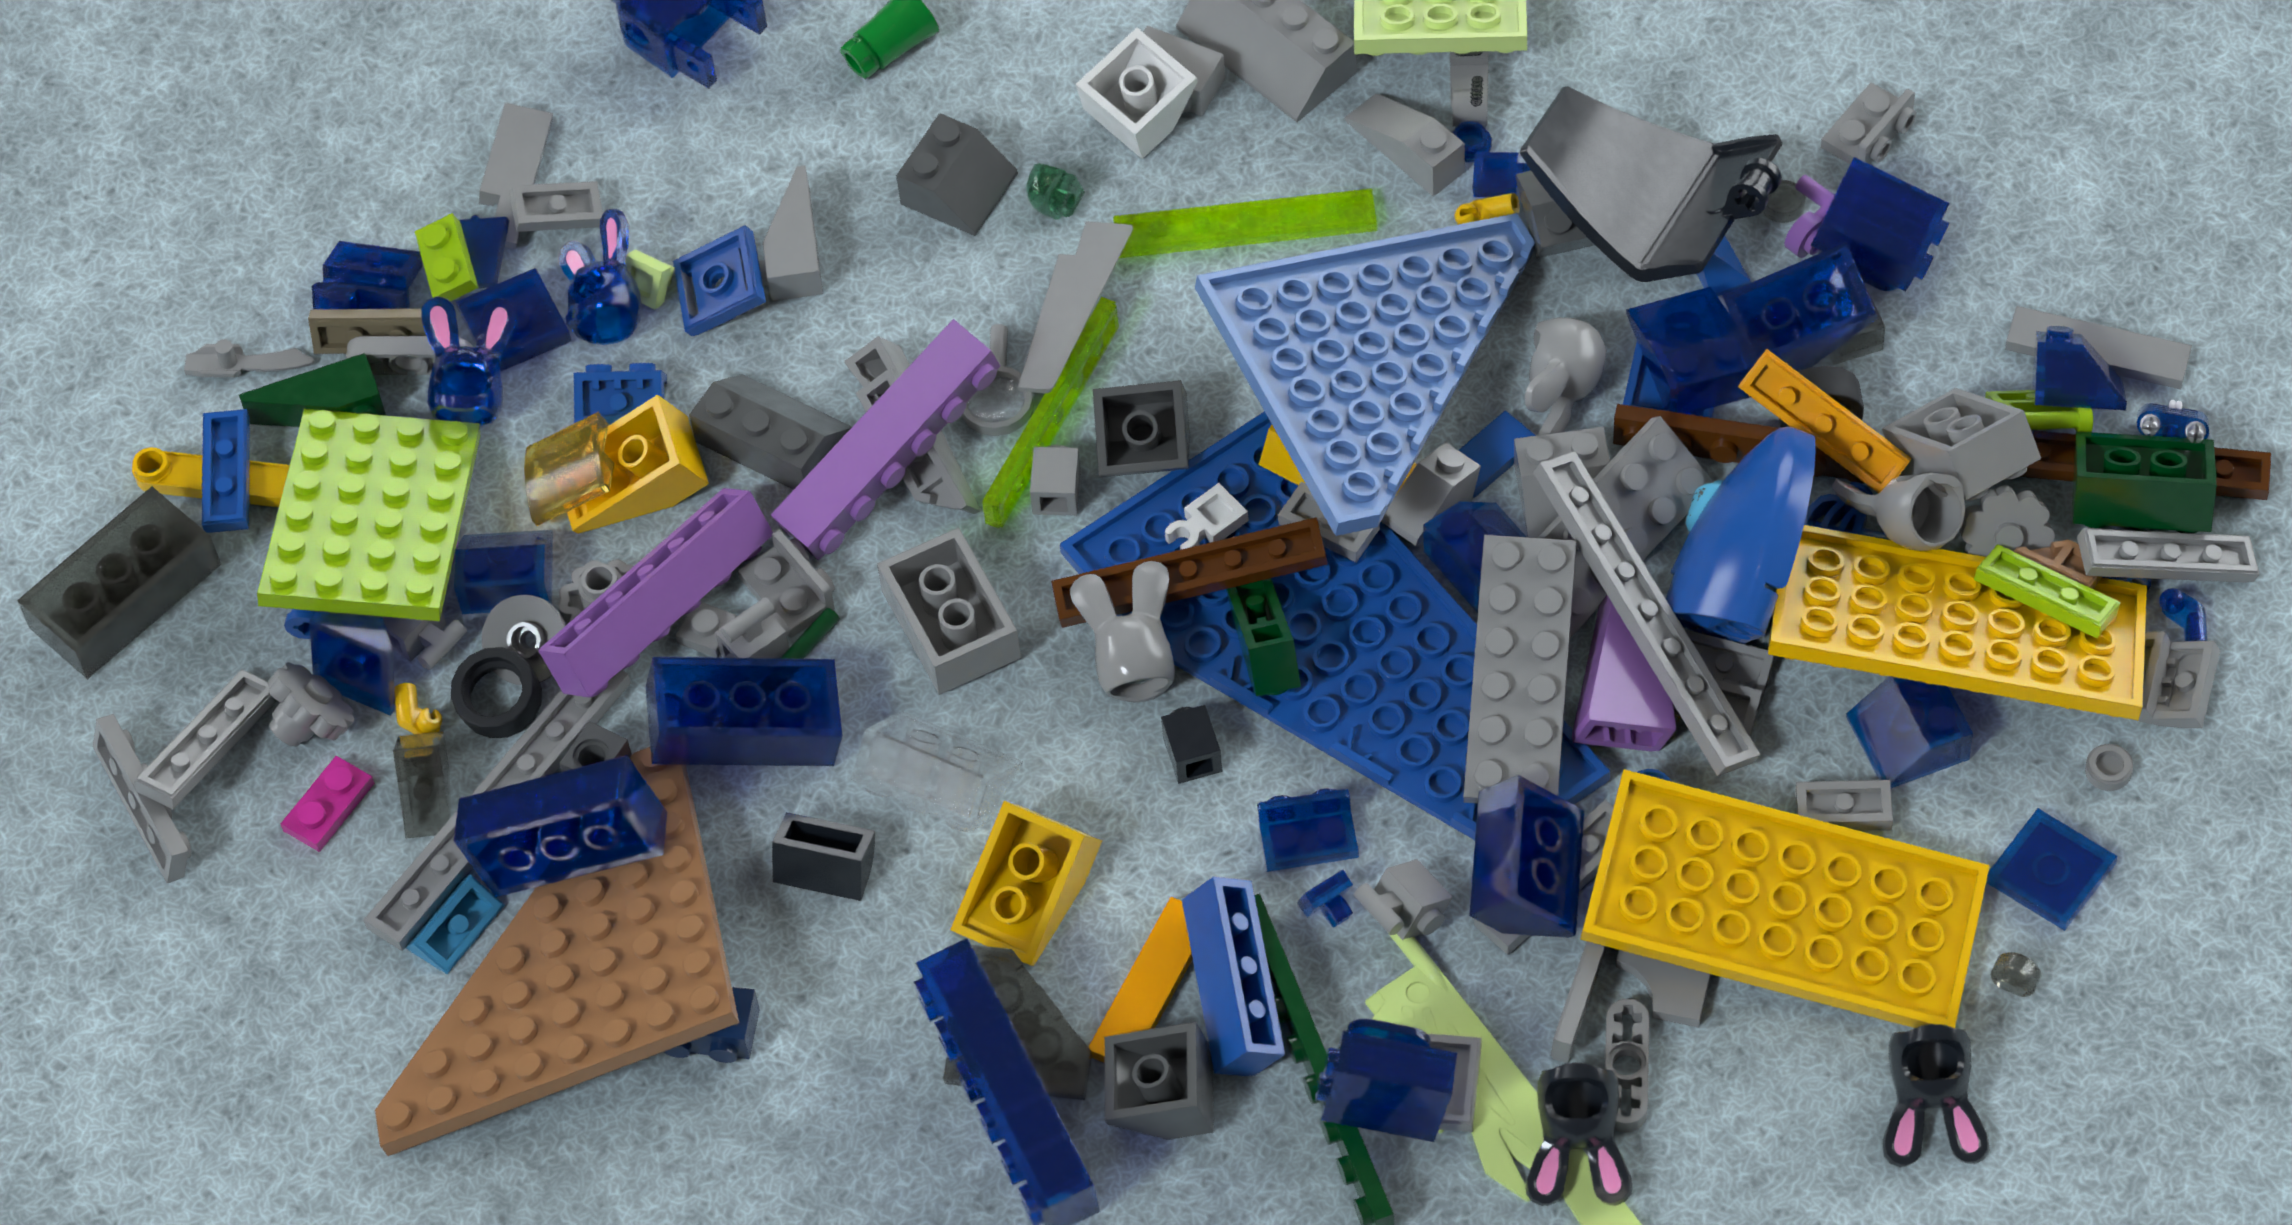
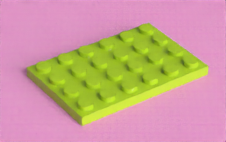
M304 409L257 591L258 606L440 621L479 446L480 423Z

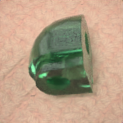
M1041 163L1033 165L1026 183L1027 198L1032 207L1044 216L1055 220L1060 219L1062 216L1070 217L1085 193L1075 175L1067 173L1063 169Z

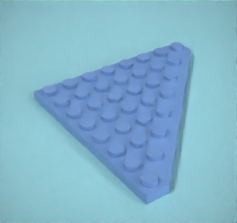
M1517 213L1197 275L1195 283L1196 292L1335 536L1378 527L1533 254L1535 241Z

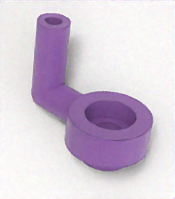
M1803 175L1797 181L1795 189L1819 205L1820 208L1815 213L1806 212L1799 217L1790 228L1784 242L1785 248L1799 258H1804L1808 253L1813 256L1822 249L1828 237L1825 233L1827 225L1843 209V202L1840 198L1807 175Z

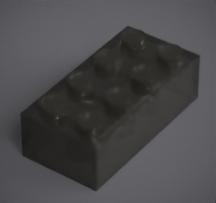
M151 486L21 596L17 602L29 629L88 680L221 565L211 536Z

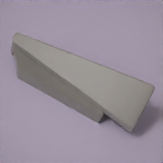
M1086 221L1076 255H1058L1018 384L1019 391L1048 394L1054 388L1133 231L1131 225Z
M879 336L844 361L863 386L862 389L856 392V395L866 412L910 366L899 345ZM941 430L936 435L935 443L931 449L924 455L917 456L906 467L903 479L916 501L976 514L981 509Z

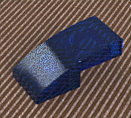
M316 282L312 285L313 310L406 309L405 290L355 282Z

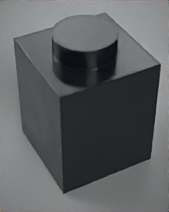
M1205 705L1194 708L1181 707L1169 715L1161 717L1163 740L1178 784L1223 772L1221 750Z

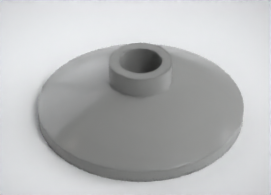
M533 595L512 596L497 604L489 613L482 630V649L503 647L517 652L529 663L541 683L550 678L552 673L538 650L566 625L557 609L546 600ZM530 631L536 636V644L533 648L526 644V635ZM507 669L494 671L503 680L512 684L522 685L519 677L514 672Z

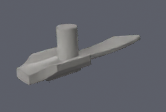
M222 339L216 344H206L193 353H187L184 372L186 375L199 377L242 376L243 370L259 372L284 371L312 365L314 360L296 348L259 355H244L241 346L232 344L227 339Z

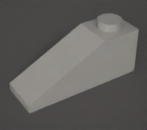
M1377 93L1345 117V122L1433 197L1465 172L1464 142L1434 117Z
M805 165L796 167L763 241L765 260L759 261L763 287L769 286L771 301L823 294L811 195Z

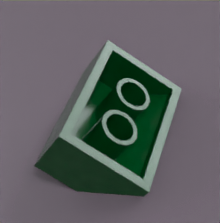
M2076 431L2072 495L2073 524H2083L2089 528H2103L2105 526L2129 527L2136 531L2167 529L2176 530L2180 533L2212 532L2217 486L2213 439H2203L2200 443H2196V438H2194L2192 443L2188 438Z

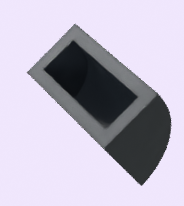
M786 812L772 841L773 883L861 901L871 873L875 849V831Z

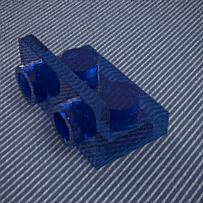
M338 241L322 265L324 301L328 304L364 309H409V287L423 267L420 251Z
M1324 788L1313 794L1296 797L1279 795L1257 804L1258 825L1267 872L1359 858L1348 789Z

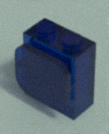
M1854 157L1835 192L1811 246L1831 255L1838 269L1882 291H1892L1899 288L1906 292L1914 277L1923 280L1934 256L1928 254L1927 251L1931 244L1936 246L1940 244L1949 226V222L1943 220V217L1950 203Z
M1374 1019L1354 1020L1349 1023L1346 1031L1343 1030L1338 1047L1328 1048L1324 1072H1320L1315 1100L1323 1101L1321 1120L1435 1142L1453 1094L1457 1053L1430 1048V1036L1418 1028Z

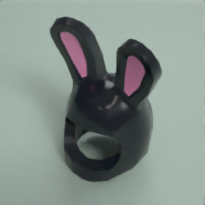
M1943 1024L1920 1025L1910 1031L1893 1032L1888 1043L1889 1065L1896 1090L1897 1102L1882 1140L1884 1157L1890 1164L1897 1167H1907L1913 1164L1920 1157L1922 1151L1925 1110L1927 1108H1940L1950 1148L1954 1156L1959 1161L1967 1164H1976L1984 1160L1989 1153V1141L1977 1112L1968 1100L1971 1043L1965 1029H1955Z
M1578 1062L1566 1063L1553 1069L1542 1071L1538 1080L1537 1096L1543 1142L1527 1176L1526 1195L1533 1203L1540 1206H1549L1556 1203L1564 1192L1570 1150L1587 1149L1593 1189L1596 1196L1608 1205L1617 1206L1626 1202L1632 1194V1178L1614 1140L1619 1108V1084L1614 1072Z

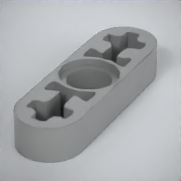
M361 336L353 338L348 342L346 359L365 353L373 375H408V371H415V375H465L471 370L473 346L469 341L455 336H450V346L447 348L442 346L436 336Z
M1626 998L1614 1002L1606 1014L1605 1069L1612 1070L1618 1080L1619 1107L1621 1106L1622 1089H1631V1107L1634 1109L1631 1111V1116H1621V1110L1618 1108L1615 1130L1632 1132L1639 1129L1647 1119L1649 1013L1641 1002ZM1623 1015H1632L1633 1022H1635L1632 1026V1042L1622 1041L1623 1025L1621 1022ZM1630 1056L1635 1058L1641 1067L1635 1074L1622 1075L1614 1069L1613 1063L1620 1057Z

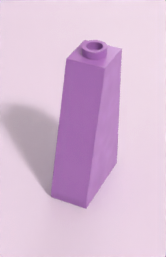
M1606 595L1598 608L1572 731L1573 743L1642 751H1660L1676 730L1673 702L1608 595Z

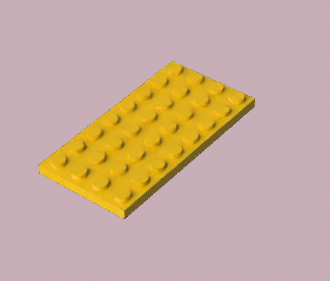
M1804 525L1788 583L1784 588H1775V592L1779 596L1772 613L1768 655L1830 665L1836 668L1875 673L1881 676L1920 681L1926 684L1948 686L1972 692L1993 694L2021 701L2038 702L2066 709H2077L2112 717L2139 720L2143 705L2147 585L2108 578L2100 579L2094 590L2119 601L2120 606L2114 619L2101 635L2095 638L1975 581L1974 577L1977 567L1986 557L1944 549L1910 550L1887 539Z
M1623 769L1580 940L1912 1028L1929 1024H1943L1955 1028L1990 865Z

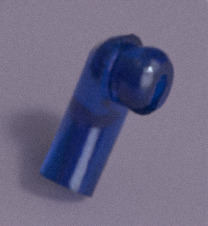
M2176 588L2164 590L2159 597V605L2163 614L2168 619L2184 629V641H2208L2206 612L2202 604Z

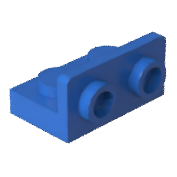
M653 363L629 364V371H612V365L608 364L586 365L585 372H574V425L576 427L609 426L657 394L664 399V384H667V375L662 370H656V364Z

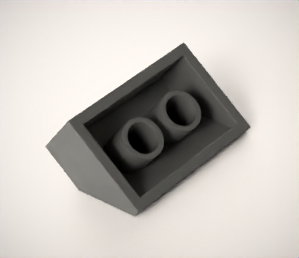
M744 374L713 382L689 414L696 443L793 490L852 428V426Z

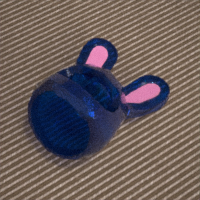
M619 209L606 210L600 219L599 227L603 248V261H596L590 248L575 240L569 241L562 247L558 258L563 273L570 281L568 288V312L565 316L566 325L578 338L592 344L608 345L619 343L629 338L641 321L640 290L625 263L629 247V224L626 216Z
M434 297L428 299L421 307V323L435 355V362L429 378L427 400L428 408L435 419L480 423V426L493 423L502 411L503 382L500 358L511 340L518 321L517 308L511 301L504 298H495L485 305L475 347H460L456 311L448 299Z

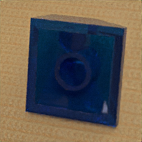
M2049 326L2046 332L2036 331L2032 375L2035 405L2126 411L2127 400L2123 380L2082 334H2075L2074 329L2065 326Z
M317 611L309 620L313 675H320L325 678L332 686L339 690L342 696L391 716L395 710L393 648L383 617Z

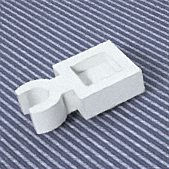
M1217 483L1184 508L1187 521L1179 520L1171 523L1165 530V537L1169 544L1179 537L1188 538L1180 546V550L1198 546L1205 538L1210 543L1223 540L1248 522V511L1220 483Z

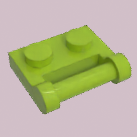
M2074 388L1985 392V398L2024 410L2031 430L2074 428L2078 432H2091L2093 429L2092 408Z

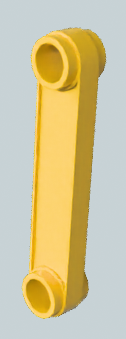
M148 447L140 450L133 458L132 473L138 487L146 493L202 499V455L162 451L159 448ZM250 461L249 504L279 507L290 465ZM157 468H159V469H158L157 471H155V472L147 473V472H149V471L152 470V469H157Z

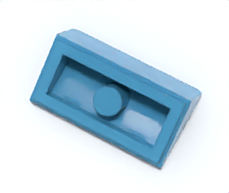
M470 874L461 881L405 948L440 971L448 974L505 904Z

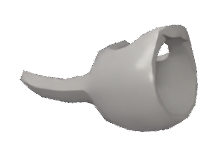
M1558 317L1538 322L1533 335L1536 351L1531 358L1529 369L1530 384L1527 386L1525 393V405L1529 411L1545 412L1551 407V411L1538 435L1565 432L1574 403L1584 399L1597 387L1605 366L1607 348L1600 333L1589 323L1575 318Z
M1927 473L1899 476L1893 478L1876 495L1866 494L1853 485L1836 479L1831 486L1836 495L1845 504L1861 513L1877 517V522L1888 539L1910 550H1938L1955 538L1963 523L1965 513L1963 484L1956 477L1949 474ZM1937 483L1943 486L1947 493L1941 492L1933 484Z
M1144 562L1134 570L1132 576L1133 611L1126 616L1116 615L1107 587L1099 576L1095 574L1083 575L1075 580L1070 588L1072 602L1084 620L1094 630L1095 664L1099 684L1109 697L1121 701L1136 703L1153 700L1165 692L1174 680L1175 667L1173 656L1160 621L1169 586V574L1167 568L1159 562ZM1152 678L1142 684H1128V682Z

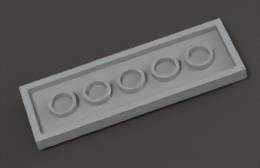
M1661 416L1651 418L1593 479L1642 561L1688 513L1695 490L1706 483H1714ZM1560 516L1538 537L1574 540ZM1577 544L1570 638L1599 608L1600 603L1607 595Z
M1484 535L1464 803L1557 809L1576 540Z

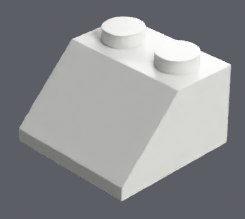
M1136 28L1076 83L1083 109L1143 159L1174 130L1198 81L1196 76L1140 29Z

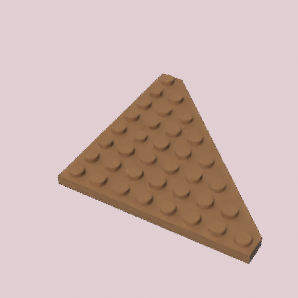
M676 737L632 754L376 1107L375 1114L380 1147L387 1156L739 1023L683 748Z

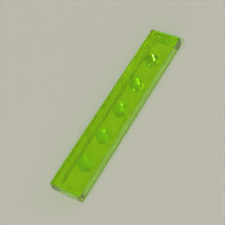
M1372 188L1113 216L1114 223L1129 224L1133 227V231L1119 258L1377 231Z
M1101 297L1086 322L1054 388L1048 394H1044L983 498L982 505L985 524L998 529L1000 527L1003 528L1031 479L1034 447H1048L1051 445L1119 328L1115 301Z

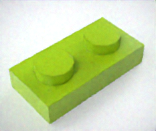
M453 213L414 231L432 298L440 306L478 289L461 223Z

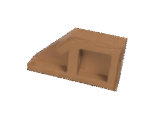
M2069 539L2051 542V546L2046 548L2028 550L2024 546L2017 547L2014 551L2092 589L2095 588L2103 577L2086 576L2079 544Z

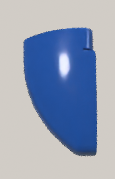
M1788 426L1773 431L1743 457L1708 501L1689 532L1671 569V574L1674 576L1666 600L1683 628L1741 644L1765 636L1779 596L1776 592L1766 588L1765 584L1781 589L1787 585L1811 495L1815 467L1814 435Z

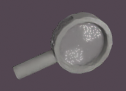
M995 324L990 329V350L1001 366L997 370L993 382L986 389L978 390L966 403V409L961 415L969 428L980 434L990 436L1010 434L1021 428L1031 417L1034 406L1032 392H1021L1018 390L1022 373L1011 367H1006L1008 328L1002 324Z

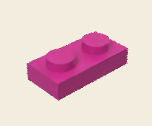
M335 756L280 823L283 831L320 852L375 784L373 777L340 757Z

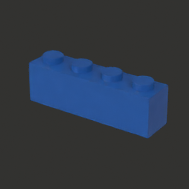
M1213 876L1184 897L1182 904L1214 1074L1255 1076L1283 1057L1285 1050L1252 881Z

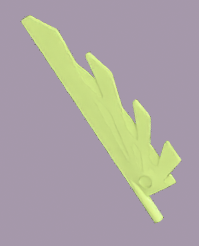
M1397 934L1390 935L1414 967L1365 1000V1004L1375 1016L1358 1036L1359 1045L1382 1071L1386 1030L1481 1038V1057L1473 1132L1471 1134L1485 1174L1524 1201L1529 1202L1530 1199L1526 1195V1185L1512 1157L1530 1169L1542 1145L1543 1131L1538 1109L1537 1091L1449 982L1417 939L1411 937L1402 940ZM1413 1096V1107L1423 1117V1110ZM1435 1129L1438 1133L1444 1132V1130ZM1571 1149L1562 1197L1580 1225H1642L1625 1202L1617 1206L1608 1205L1596 1196L1593 1189L1588 1156L1583 1149Z

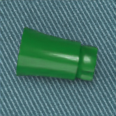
M889 0L867 23L853 33V38L844 43L840 48V52L848 66L858 76L866 80L879 69H885L894 60L919 43L938 34L939 27L934 16L922 0Z

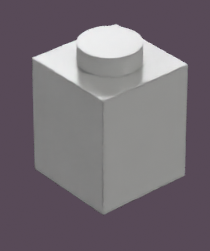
M1058 444L1048 447H1034L1030 483L1033 515L1077 516L1081 477L1078 448H1068Z

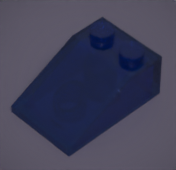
M1846 242L1722 295L1751 367L1754 366L1766 349L1797 372L1813 367L1878 319Z
M1711 286L1626 309L1627 318L1666 411L1691 414L1751 397L1741 390L1738 385L1754 366L1755 362L1742 331Z

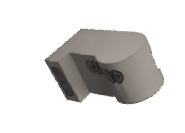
M1488 51L1466 54L1450 52V97L1453 126H1487Z

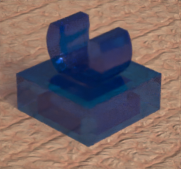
M1342 869L1304 893L1297 901V904L1307 917L1321 909L1326 920L1334 928L1349 919V916L1353 914L1350 906L1342 897L1353 886V883Z

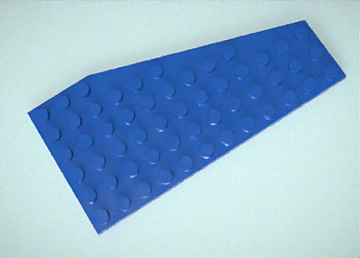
M1265 411L1189 460V469L1171 471L1061 542V554L1077 573L1081 574L1180 550V546L1188 538L1179 537L1169 544L1165 537L1166 528L1175 521H1187L1184 508L1217 483H1220L1248 511V522L1225 539L1281 526L1278 522V514L1298 485L1259 465L1268 429L1272 425ZM1382 522L1379 523V531L1357 563L1324 547L1328 565L1271 578L1294 640L1301 687L1288 689L1285 693L1279 695H1255L1247 672L1226 589L1164 604L1160 621L1171 648L1174 665L1499 855L1610 781V770L1586 744L1573 743V730L1564 721L1557 809L1464 803L1477 624L1392 530ZM1205 538L1200 542V545L1210 542ZM1132 612L1119 614L1117 616H1126L1131 614Z

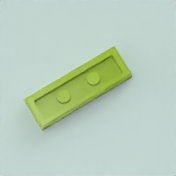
M1998 544L1977 567L1974 577L1975 581L2095 638H2098L2114 619L2120 606L2119 601Z

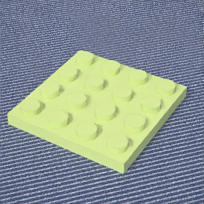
M1354 0V54H1369L1372 56H1379L1385 53L1423 55L1431 52L1466 54L1478 51L1510 53L1527 50L1526 0Z

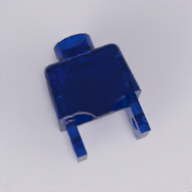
M611 0L616 4L624 44L629 49L669 77L673 78L680 71L708 89L717 81L712 55L701 48L726 21L731 18L758 35L768 27L762 0Z

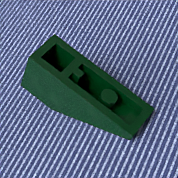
M365 353L238 394L243 409L248 411L250 424L300 427L304 409L386 416L380 393Z
M1271 578L1226 589L1247 672L1255 695H1279L1285 693L1288 689L1301 687L1294 640Z

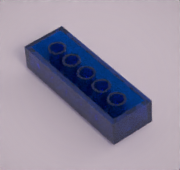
M968 938L916 962L920 979L913 983L919 995L918 1000L929 1022L938 1019V1021L934 1022V1025L939 1034L940 1044L949 1062L952 1063L959 1060V1062L955 1063V1067L960 1076L959 1081L970 1103L980 1101V1103L976 1104L981 1117L980 1122L991 1144L1000 1141L1001 1144L996 1147L1002 1158L1000 1160L1012 1186L1021 1182L1022 1186L1018 1187V1191L1023 1200L1021 1203L1031 1224L1074 1225L1099 1213L1100 1208L1094 1183Z

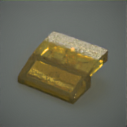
M599 412L526 447L524 462L525 489L531 520L536 526L610 491L614 462L604 452L608 423Z

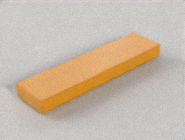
M1768 349L1764 351L1738 385L1741 390L1790 427L1814 435L1815 446L1877 493H1880L1893 478L1898 477L1912 459Z
M1170 896L1088 1046L1089 1057L1105 1063L1106 1036L1156 1028L1193 960L1181 900Z

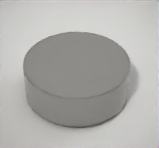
M2103 744L2095 747L2088 754L2085 765V774L2089 782L2096 788L2104 791H2116L2125 787L2129 783L2133 771V760L2130 754L2124 748L2114 744Z

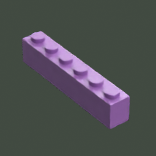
M953 319L771 514L772 518L791 538H796L804 549L818 561L825 554H831L837 550L844 540V534L856 521L864 520L872 512L875 501L887 488H893L902 480L906 467L917 456H922L931 449L935 443L936 435L946 424L955 422L966 409V403L978 390L986 389L993 382L1001 365L992 351Z
M723 488L538 650L563 694L590 698L603 692L609 684L608 681L620 670L628 668L637 662L640 657L639 653L652 642L665 637L670 632V626L682 615L698 608L701 604V599L709 591L726 583L731 578V572L743 561L755 557L761 551V545L772 537L773 531L750 491Z

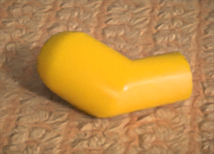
M1515 193L1464 203L1456 209L1454 214L1457 224H1463L1515 213L1518 214L1520 211L1519 199Z
M401 683L394 687V698L398 725L420 738H431L437 735L443 721L441 713L436 709L430 713L429 708L421 709L418 707L417 688L414 684Z

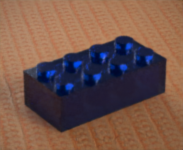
M652 657L645 686L652 764L834 766L843 737L835 659Z
M628 755L459 798L454 843L493 895L499 897L664 855L668 812Z

